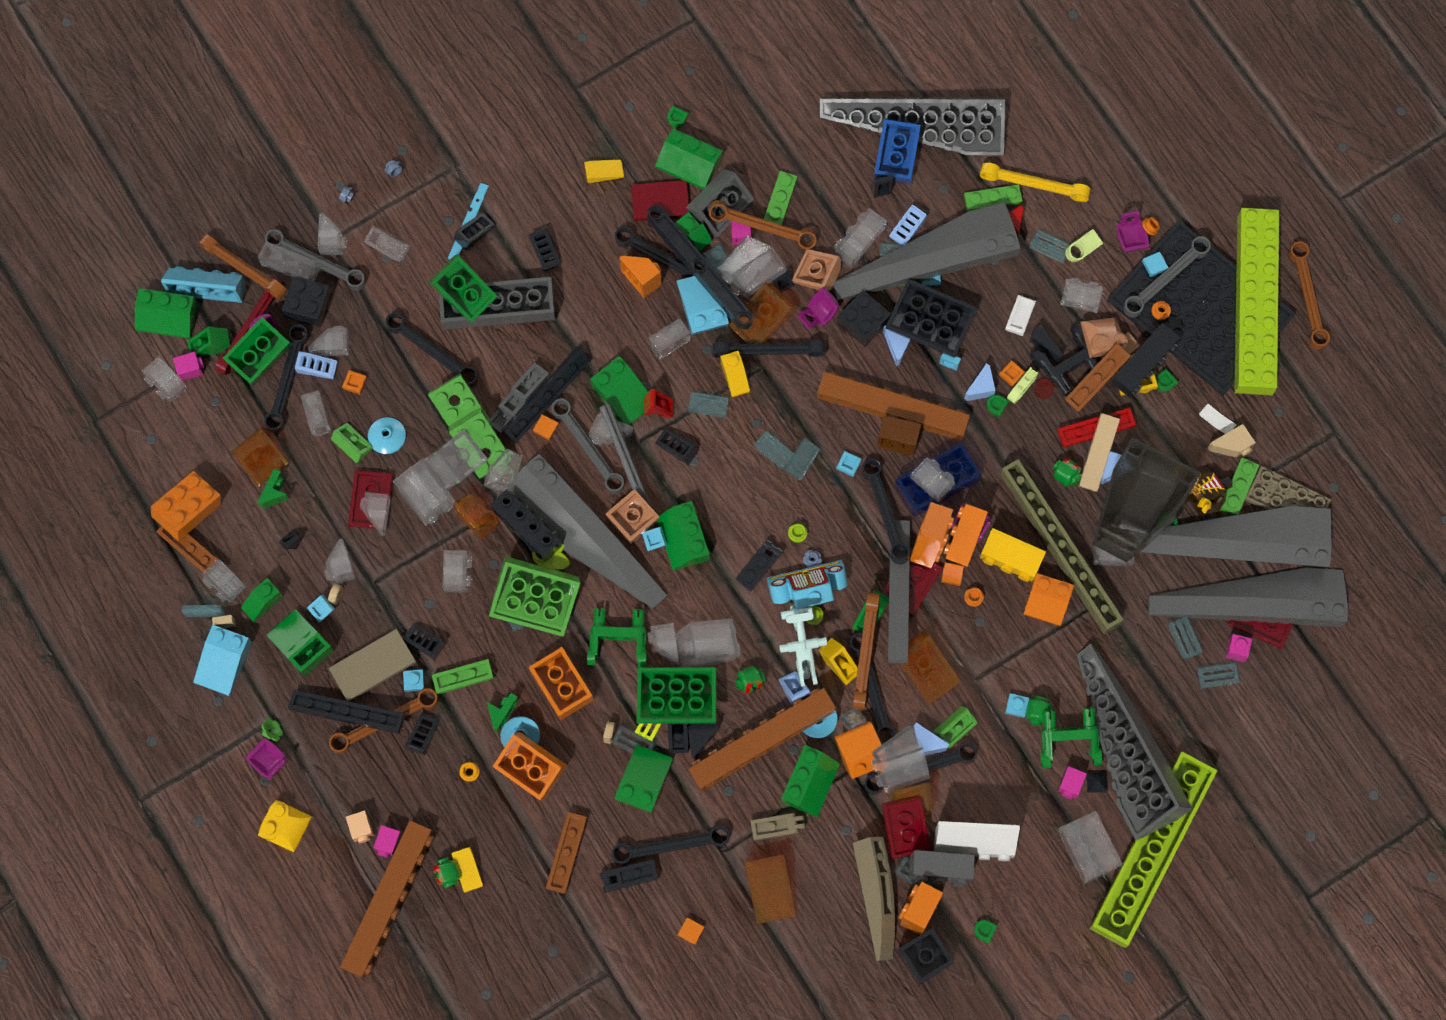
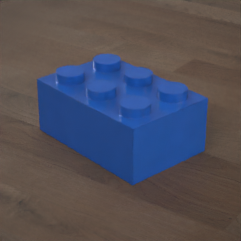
M884 119L874 173L875 178L893 176V181L911 184L921 125Z

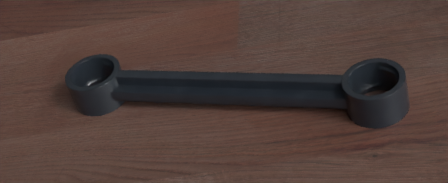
M621 226L615 231V241L618 246L623 248L630 246L687 277L694 276L682 261L633 236V231L629 227ZM622 232H627L631 235V238L626 242H622L618 239V235Z
M393 312L386 317L385 323L391 333L402 334L456 375H463L466 372L474 373V380L466 383L470 388L477 384L478 375L473 367H463L409 327L400 313ZM393 318L402 320V324L398 328H391L389 322Z
M300 324L292 326L289 330L292 346L289 348L272 412L268 413L264 418V424L271 433H279L284 429L285 421L282 415L294 376L298 353L301 351L302 345L306 344L309 340V333L306 327ZM303 330L306 334L303 339L294 340V332ZM273 417L281 419L280 425L276 428L268 426L269 420Z
M812 340L807 343L731 344L720 341L712 344L713 357L720 358V356L739 351L740 355L807 354L811 357H821L826 354V343L821 340Z
M867 459L862 465V475L870 481L892 546L890 558L895 564H905L910 557V548L901 540L880 478L881 464L876 459ZM873 465L878 468V472L869 474L865 471V468ZM896 549H903L907 552V555L904 558H897L893 552Z
M862 633L854 634L850 640V648L857 654L858 661L860 650L854 648L853 640L857 637L862 638ZM870 662L867 692L878 727V738L882 730H889L893 734V739L888 743L880 740L882 746L888 747L895 742L896 731L893 727L889 726Z
M963 743L957 751L886 775L871 774L865 779L864 788L868 794L878 795L884 787L958 762L970 764L977 756V749L971 743ZM964 747H970L974 751L973 758L969 760L963 759L960 755V750ZM871 778L879 779L881 781L880 790H870L867 782Z
M716 826L708 833L632 847L626 844H618L612 850V857L617 864L625 865L632 858L709 844L723 847L729 842V831L723 826ZM717 830L725 831L727 834L726 841L723 843L715 842L712 837L713 833ZM621 847L627 848L629 851V857L625 861H619L615 857L616 850Z

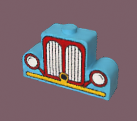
M842 560L767 578L769 593L773 603L783 604L793 600L796 609L833 601L832 590H841L848 585Z

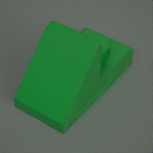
M689 212L675 223L699 252L712 242L704 224H699Z
M273 469L257 502L261 508L266 509L289 500L287 494L278 491L284 484V476L281 471Z
M510 693L509 697H504L500 704L501 709L487 702L493 728L498 734L519 702L518 697Z

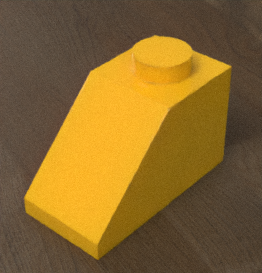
M739 351L720 356L721 366L731 396L736 397L749 393L750 389Z
M833 638L827 642V645L817 650L825 663L845 685L857 676L858 667L844 646Z

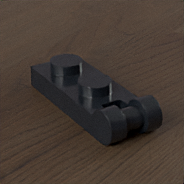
M768 538L737 576L736 581L751 592L782 555L784 549L774 545L773 541ZM768 550L773 553L771 557L765 554Z
M654 859L600 873L601 880L604 881V893L658 880ZM617 876L618 883L612 884L611 877Z

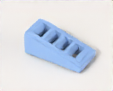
M911 205L889 237L901 246L906 245L926 221L927 214L916 206ZM907 220L911 221L915 225L912 226L910 223L907 222ZM902 226L909 229L910 232H907L905 229L902 228ZM898 231L905 235L906 238L904 239L900 235H898Z
M299 351L295 370L301 374L334 379L338 361ZM304 360H307L305 367H303ZM312 361H314L313 369L310 368ZM319 363H322L321 371H318ZM330 364L329 372L326 373V366Z

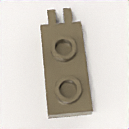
M795 813L750 820L753 840L757 841L799 833L798 829L806 828L805 823L797 824L798 821L804 820V816L796 817Z

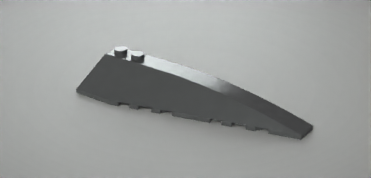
M820 98V118L882 133L884 119L921 125L919 143L964 155H1004L1005 98Z
M1004 202L969 211L835 281L833 286L837 301L856 297L862 290L868 294L904 285L907 279L916 282L1019 256L1021 248Z
M540 454L528 462L497 496L499 497L506 489L510 493L515 492L520 497V502L524 506L528 505L534 511V516L538 519L542 518L547 523V528L551 532L554 530L559 534L561 543L564 544L563 550L590 569L595 570L607 580L609 579L621 589L626 590L650 608L654 609L667 597L665 592Z
M1287 506L1134 532L1133 552L1330 567L1332 548L1331 509Z
M1300 568L1151 595L1148 601V615L1343 627L1348 622V603L1343 570Z
M1089 644L1077 654L1082 676L1086 680L1087 695L1091 698V707L1095 708L1097 720L1095 724L1099 730L1103 754H1106L1108 763L1106 765L1113 779L1111 783L1113 790L1117 794L1118 799H1116L1118 808L1135 840H1139L1180 819L1193 808L1131 700L1093 644Z

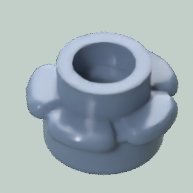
M389 161L385 168L386 174L390 177L399 175L402 172L401 162Z
M345 186L339 196V200L343 201V203L346 201L350 202L354 195V192L351 191L352 187L348 188Z
M809 550L803 557V563L808 568L821 565V554L818 551Z

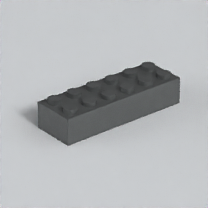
M551 277L485 283L498 297L472 323L439 294L440 318L443 330L555 320Z

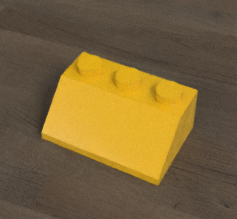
M992 528L980 558L987 565H996L1001 567L1000 569L1005 573L1011 574L1012 572L1023 581L1028 582L1030 580L1033 582L1046 551Z

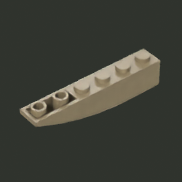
M869 837L853 843L854 854L876 960H892L895 939L892 878L883 837Z

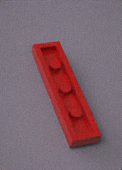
M1130 408L1106 414L1120 419L1116 433L1136 426ZM1099 417L1058 428L1057 432L1062 447L1066 448L1092 440Z

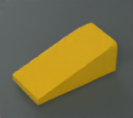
M621 160L584 162L588 183L624 178Z
M468 847L451 853L453 860L457 861L462 875L460 882L464 893L483 887L472 849Z

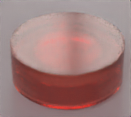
M1047 379L1039 380L1034 387V393L1040 399L1049 398L1054 390L1053 384Z

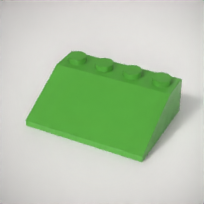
M505 556L489 616L564 637L579 589L580 578Z

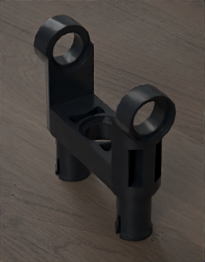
M1079 324L1071 327L1070 331L1074 337L1072 339L1081 351L1059 365L1053 367L1045 354L1041 353L1038 349L1030 352L1033 363L1037 367H1041L1050 382L1057 385L1064 397L1068 395L1067 393L1070 394L1074 390L1066 380L1065 375L1083 364H1087L1090 370H1092L1099 363L1096 357H1089L1082 327Z

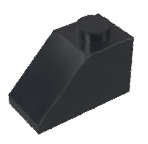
M689 723L688 732L691 758L693 760L699 756L719 731V726L715 723Z
M667 724L669 753H689L688 724Z

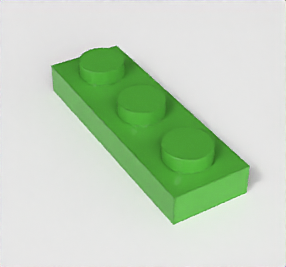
M782 171L779 172L764 217L765 220L783 224L798 176Z
M1019 185L964 193L967 212L1004 202L1006 207L1020 205L1023 202Z
M1245 458L1240 459L1231 480L1233 487L1227 490L1226 501L1220 509L1221 511L1233 516L1239 514L1259 464Z
M488 659L432 675L437 695L494 679Z

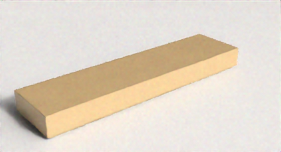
M1103 413L1100 414L1082 471V477L1078 484L1079 487L1094 492L1098 491L1120 419Z

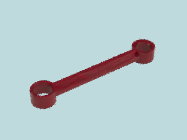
M274 276L270 278L272 280L275 279L284 286V282ZM264 289L262 297L227 352L222 354L217 360L215 371L227 376L233 369L223 357L249 331L251 322L265 313L275 298L266 289Z

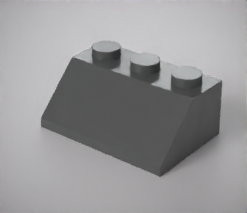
M723 169L686 208L699 224L703 223L706 230L713 236L718 237L731 224V221L727 219L720 222L712 220L709 216L710 204L713 201L721 200L726 203L728 208L742 212L754 198L735 172ZM715 206L712 209V213L716 216H721L725 212L722 206Z

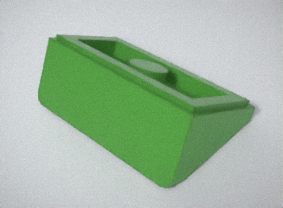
M348 423L334 430L331 440L355 463L360 462L373 449V446Z
M960 706L933 732L949 744L948 748H950L978 722L967 708Z

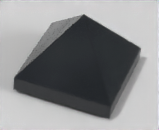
M788 270L771 278L777 294L794 286Z
M292 530L279 543L284 549H297L300 536Z
M1106 772L1086 774L1087 793L1107 792Z

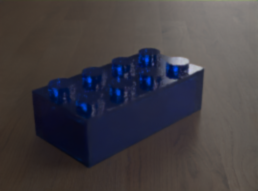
M961 442L895 480L894 486L912 515L916 517L927 511L931 502L939 504L980 481L982 474Z

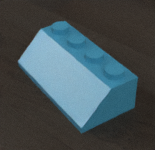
M183 267L168 268L161 280L168 293L243 303L246 286L243 275L231 272L230 274H224L217 270L205 272L198 268L193 270H186Z

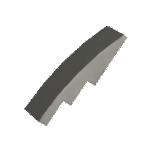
M535 362L510 389L511 392L498 405V410L490 417L492 428L501 436L504 433L501 429L549 376V373Z

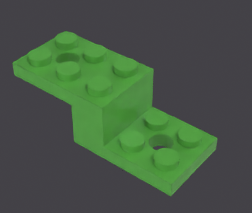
M461 374L428 393V396L447 423L450 435L479 479L512 459L492 428L490 418ZM452 395H456L460 398L458 404H451L449 398ZM488 448L491 454L488 457H483L480 455L481 449Z

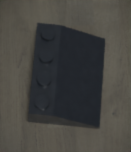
M907 279L885 329L955 358L975 318L977 307Z

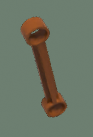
M721 200L713 201L709 206V216L716 222L725 219L798 241L799 246L803 249H811L816 244V234L811 228H803L801 230L790 228L730 209ZM722 206L725 209L724 214L721 216L714 215L712 213L713 207ZM808 233L814 239L810 243H803L800 241V237Z
M205 234L198 242L208 253L218 256L264 287L278 300H281L287 293V289L275 279H270L219 245L208 234Z
M1298 241L1291 246L1289 258L1296 262L1312 330L1309 344L1316 350H1322L1329 343L1330 335L1328 331L1323 329L1306 259L1309 254V247L1306 243ZM1293 248H1302L1305 251V256H1296L1293 253ZM1321 334L1325 337L1326 342L1324 344H1317L1313 336Z
M868 592L853 709L864 710L879 603L878 593Z
M425 688L419 692L418 698L392 711L404 713L405 716H408L422 708L431 710L437 706L438 696L434 690ZM425 693H433L435 695V701L431 705H424L421 702V698ZM361 726L347 734L336 733L331 736L329 746L336 754H344L349 750L351 744L378 731V729ZM338 737H344L347 741L345 748L341 750H336L333 747V742Z

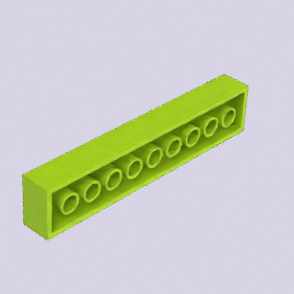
M1241 208L1237 216L1234 393L1273 395L1277 389L1279 210Z
M1184 752L1178 755L1171 770L1193 809L1171 824L1134 841L1089 928L1124 948L1129 946L1218 771Z

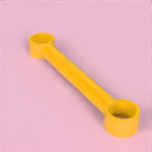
M983 163L980 171V177L988 181H996L997 179L1067 195L1079 202L1088 201L1091 188L1084 184L1069 185L1000 169L998 165L993 163Z

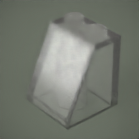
M746 236L719 268L723 274L722 278L724 281L730 284V289L736 295L741 294L745 297L750 296L787 271L772 246L749 236Z
M465 429L423 459L446 490L460 483L488 460Z
M424 458L393 480L397 492L424 526L428 523H434L441 513L450 511L454 506L453 504H455L452 495Z
M732 619L690 622L675 633L682 668H701L731 662L740 656V646L736 639V627Z
M911 726L906 727L872 752L874 760L871 761L874 772L878 774L875 776L878 787L883 788L885 794L930 778L923 747Z

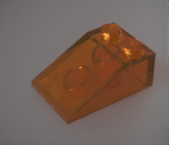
M764 283L745 305L753 315L752 326L749 329H740L733 321L729 326L748 344H764L788 321L798 308L772 283ZM747 317L739 318L743 323L749 322Z
M921 632L908 642V663L898 664L930 705L960 683V680L930 635Z
M784 854L745 862L756 923L762 924L795 917L796 913Z

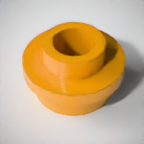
M466 762L460 768V776L467 782H472L479 776V768L473 762ZM472 769L473 774L467 775L466 771Z

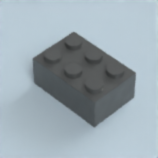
M914 850L909 856L908 880H913V883L916 884L932 881L933 885L943 886L945 883H953L954 887H965L974 878L975 855Z

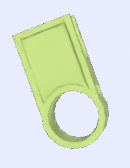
M1094 229L1070 244L1066 248L1065 255L1069 261L1078 262L1102 245L1103 242ZM1072 246H1076L1080 249V258H1075L1072 256Z
M1030 367L1009 393L1007 399L1016 404L1036 380L1038 372H1035Z

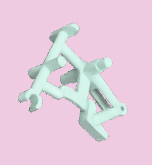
M794 602L789 603L791 610L781 612L782 620L786 619L787 623H794L798 641L779 645L780 653L796 651V666L800 686H805L804 679L810 678V672L813 685L817 684L812 649L827 645L826 637L806 640L803 621L813 619L812 607L796 609Z

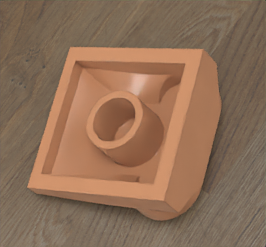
M806 249L792 282L816 289L817 292L823 287L830 291L841 270V259L836 255Z
M1116 318L1081 322L1090 358L1105 356L1117 343L1127 351L1128 340L1125 334L1121 332Z
M635 489L606 513L607 518L630 543L638 540L660 518Z

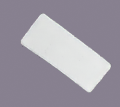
M1209 404L1199 413L1202 418L1224 434L1230 432L1236 426L1234 422L1223 416Z

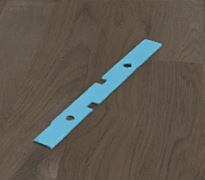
M480 183L470 205V208L473 209L471 212H467L462 226L476 217L489 187L488 185ZM456 241L448 259H451L454 255L459 256L462 247Z

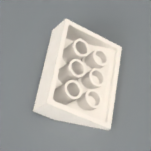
M939 821L934 833V852L978 856L979 860H990V857H998L999 861H1010V858H1014L1016 853L1020 825Z

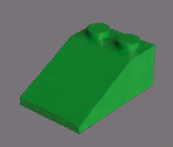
M454 255L428 281L470 323L498 297L458 255Z
M620 356L590 379L591 387L606 404L611 405L613 412L626 427L630 426L644 414V397L648 391Z
M636 745L614 799L653 814L673 758Z

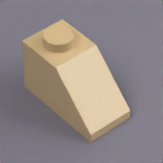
M1242 424L1211 442L1208 449L1211 452L1232 457H1238L1241 454L1246 456L1253 451L1252 448L1256 442Z

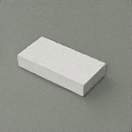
M1018 295L1005 330L1023 336L1036 301Z

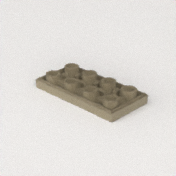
M1263 466L1260 467L1245 498L1246 501L1264 510L1287 506L1327 508L1331 501L1330 498Z
M395 629L331 666L329 670L346 700L350 702L412 666L416 661L398 630Z

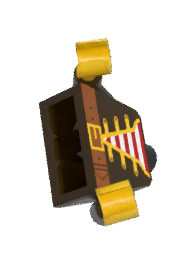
M1178 464L1174 470L1178 472L1177 477L1179 479L1185 478L1183 491L1199 515L1203 516L1208 512H1219L1226 501V490L1233 487L1230 478L1227 477L1219 480L1214 472H1193L1188 470L1185 464Z

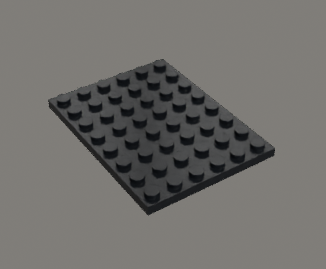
M1179 220L1146 257L1160 252L1169 268L1190 249L1193 240L1199 236ZM1201 242L1194 244V248L1198 252H1205L1207 250L1206 245ZM1211 246L1205 257L1196 258L1144 305L1138 317L1132 318L1124 313L1125 301L1131 296H1138L1164 273L1162 272L1150 277L1143 262H1141L1110 295L1107 302L1149 336L1162 323L1180 337L1177 343L1179 346L1172 355L1222 396L1235 384L1237 266ZM1279 300L1278 335L1296 315ZM1163 301L1170 306L1171 312L1168 318L1158 320L1152 315L1151 310L1156 302ZM1129 302L1127 304V308L1132 312L1140 310V306L1136 302ZM1158 308L1159 312L1165 311L1163 308Z

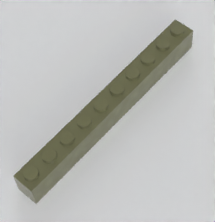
M1019 459L1002 468L1000 476L1069 582L1074 585L1073 588L1103 634L1105 635L1120 626L1123 618Z

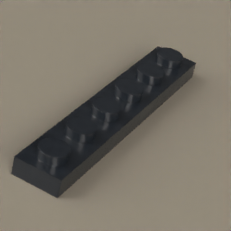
M576 347L501 429L512 442L517 443L591 362L584 352Z
M297 690L293 691L288 705L290 711L400 734L406 717L404 713Z

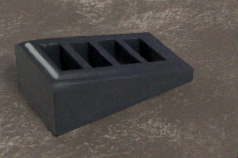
M893 176L878 178L871 183L870 187L873 197L891 194Z
M482 212L455 232L454 239L464 250H468L493 229L495 224ZM479 221H481L486 227L484 228V227L479 223ZM474 225L480 230L479 232L473 227Z
M546 228L529 234V239L543 272L561 265ZM548 244V246L538 249L539 246ZM551 251V253L541 256V254ZM554 258V260L544 263V260Z
M1039 325L1031 334L1029 341L1059 364L1063 357L1062 352L1045 329Z
M665 428L655 442L656 445L686 465H689L698 453V449L694 444ZM669 436H671V439L665 445V441L668 439ZM677 440V443L674 445L673 448H671L673 443ZM682 445H684L683 448H682V449L680 450V452L678 453L677 451L679 450V448H680Z
M415 623L403 637L404 641L434 661L445 647V643ZM417 630V635L413 640H411L410 637L412 636L414 631ZM423 634L424 637L420 641V643H416L419 637ZM429 638L430 641L428 642L426 647H422L425 641ZM433 642H435L436 645L430 652L428 649L431 647Z
M421 713L405 747L408 750L425 756L440 719ZM425 719L427 721H430L433 723V725L430 726L424 724L423 720ZM420 727L429 729V733L420 730ZM417 734L426 736V739L424 740L417 737ZM414 741L423 743L422 747L414 744Z

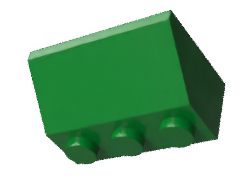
M673 128L663 144L655 168L704 189L721 164L723 150Z
M139 288L135 302V331L191 339L198 308L195 297Z
M261 317L223 359L254 386L292 344Z
M692 501L674 506L659 515L660 518L657 520L658 527L663 529L667 542L665 548L673 571L710 560Z
M804 745L781 798V803L817 818L840 763L825 753Z

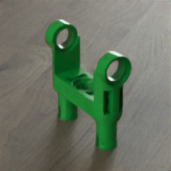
M595 608L594 623L590 628L587 665H596L599 640L637 641L636 657L638 667H646L647 630L644 627L645 611L639 610V618L638 609L632 611L633 619L632 627L630 628L605 626L606 609L601 608L599 616V608Z
M1082 708L1083 726L1072 728H1057L1056 710H1050V718L1049 711H1043L1044 728L1041 730L1042 769L1051 768V761H1053L1052 741L1089 739V753L1092 756L1093 766L1102 765L1101 748H1099V730L1097 725H1095V708Z

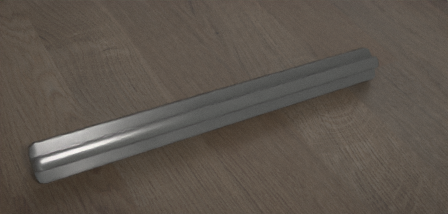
M605 404L600 407V411L631 487L652 508L610 404Z

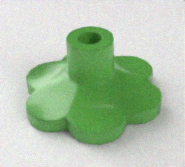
M267 718L265 723L262 724V729L264 730L262 734L265 738L278 741L280 736L283 735V731L280 729L277 721Z

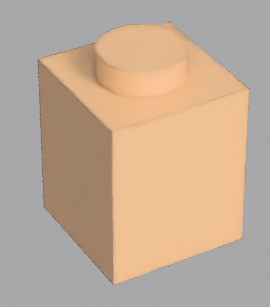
M365 810L346 817L354 842L364 843L374 836L368 814Z

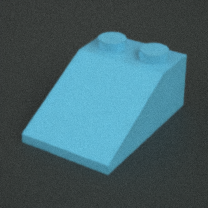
M695 276L676 281L691 335L729 324L724 310Z
M212 625L204 644L193 683L230 696L253 644L248 637Z

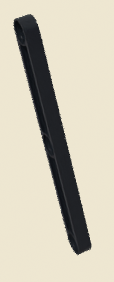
M651 206L647 211V221L735 325L740 329H749L753 322L752 313L666 212L659 206ZM656 212L660 214V217L653 218L650 214ZM701 264L704 266V269L698 270L694 266ZM747 317L749 322L743 323L739 318Z

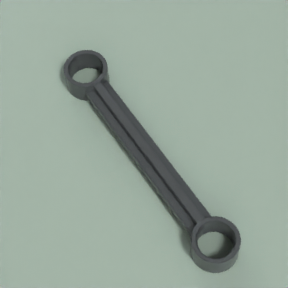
M277 229L270 230L265 235V242L269 249L273 251L282 249L346 281L351 290L359 291L364 288L366 279L360 270L354 269L349 271L286 240L282 232ZM272 236H281L280 243L276 245L269 243V239ZM354 275L362 277V281L358 285L350 284L349 280Z
M1203 236L1196 237L1190 249L1138 296H1131L1125 301L1124 313L1132 318L1138 317L1144 305L1196 258H1203L1208 254L1211 247L1210 241ZM1201 242L1206 245L1207 250L1205 252H1198L1194 248V244ZM1129 302H1136L1139 304L1140 310L1132 312L1127 308V304Z
M565 399L555 400L552 404L554 417L565 423L605 479L606 490L614 495L621 493L624 489L623 477L611 470L571 414L570 403ZM559 404H565L568 407V411L563 415L555 413L554 409ZM610 479H619L621 486L615 490L610 489L608 486Z

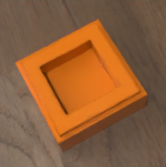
M1011 360L999 373V376L1011 387H1014L1026 372Z
M349 370L342 388L361 395L367 376Z
M542 414L533 432L550 441L559 423Z
M945 562L941 582L960 586L964 566Z
M686 918L677 936L696 945L705 927Z

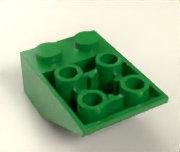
M296 609L266 635L304 677L334 652L331 646Z

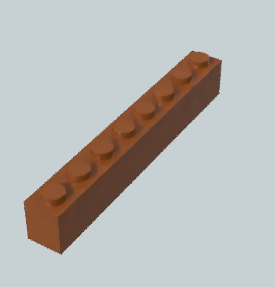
M835 372L823 373L817 392L818 399L881 418L884 415H895L902 420L913 419L921 424L920 429L959 441L963 440L970 417L963 410H951L943 404L935 405L926 399H914L906 393L897 394L889 388H877L869 382L860 383L852 377H840Z
M817 688L809 693L810 696L808 698L796 700L792 703L793 707L788 710L784 708L775 714L776 717L771 720L767 718L758 724L759 727L754 730L748 729L741 734V738L737 740L731 739L724 744L725 747L721 750L715 749L711 751L706 759L694 761L688 770L702 792L835 713L837 711L825 689L820 690Z
M409 821L340 966L343 970L365 979L366 975L369 976L374 967L372 962L375 957L380 955L383 947L381 943L390 934L391 928L389 926L392 920H396L399 915L400 909L398 907L401 901L404 902L407 898L409 884H413L416 879L417 873L415 871L418 865L421 866L424 862L426 848L430 847L433 843L434 836H432V830Z

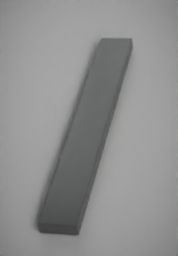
M895 520L902 542L910 548V521ZM896 549L893 554L897 558H904L907 552L903 549ZM890 558L888 663H908L909 560L905 564L899 565L895 564Z

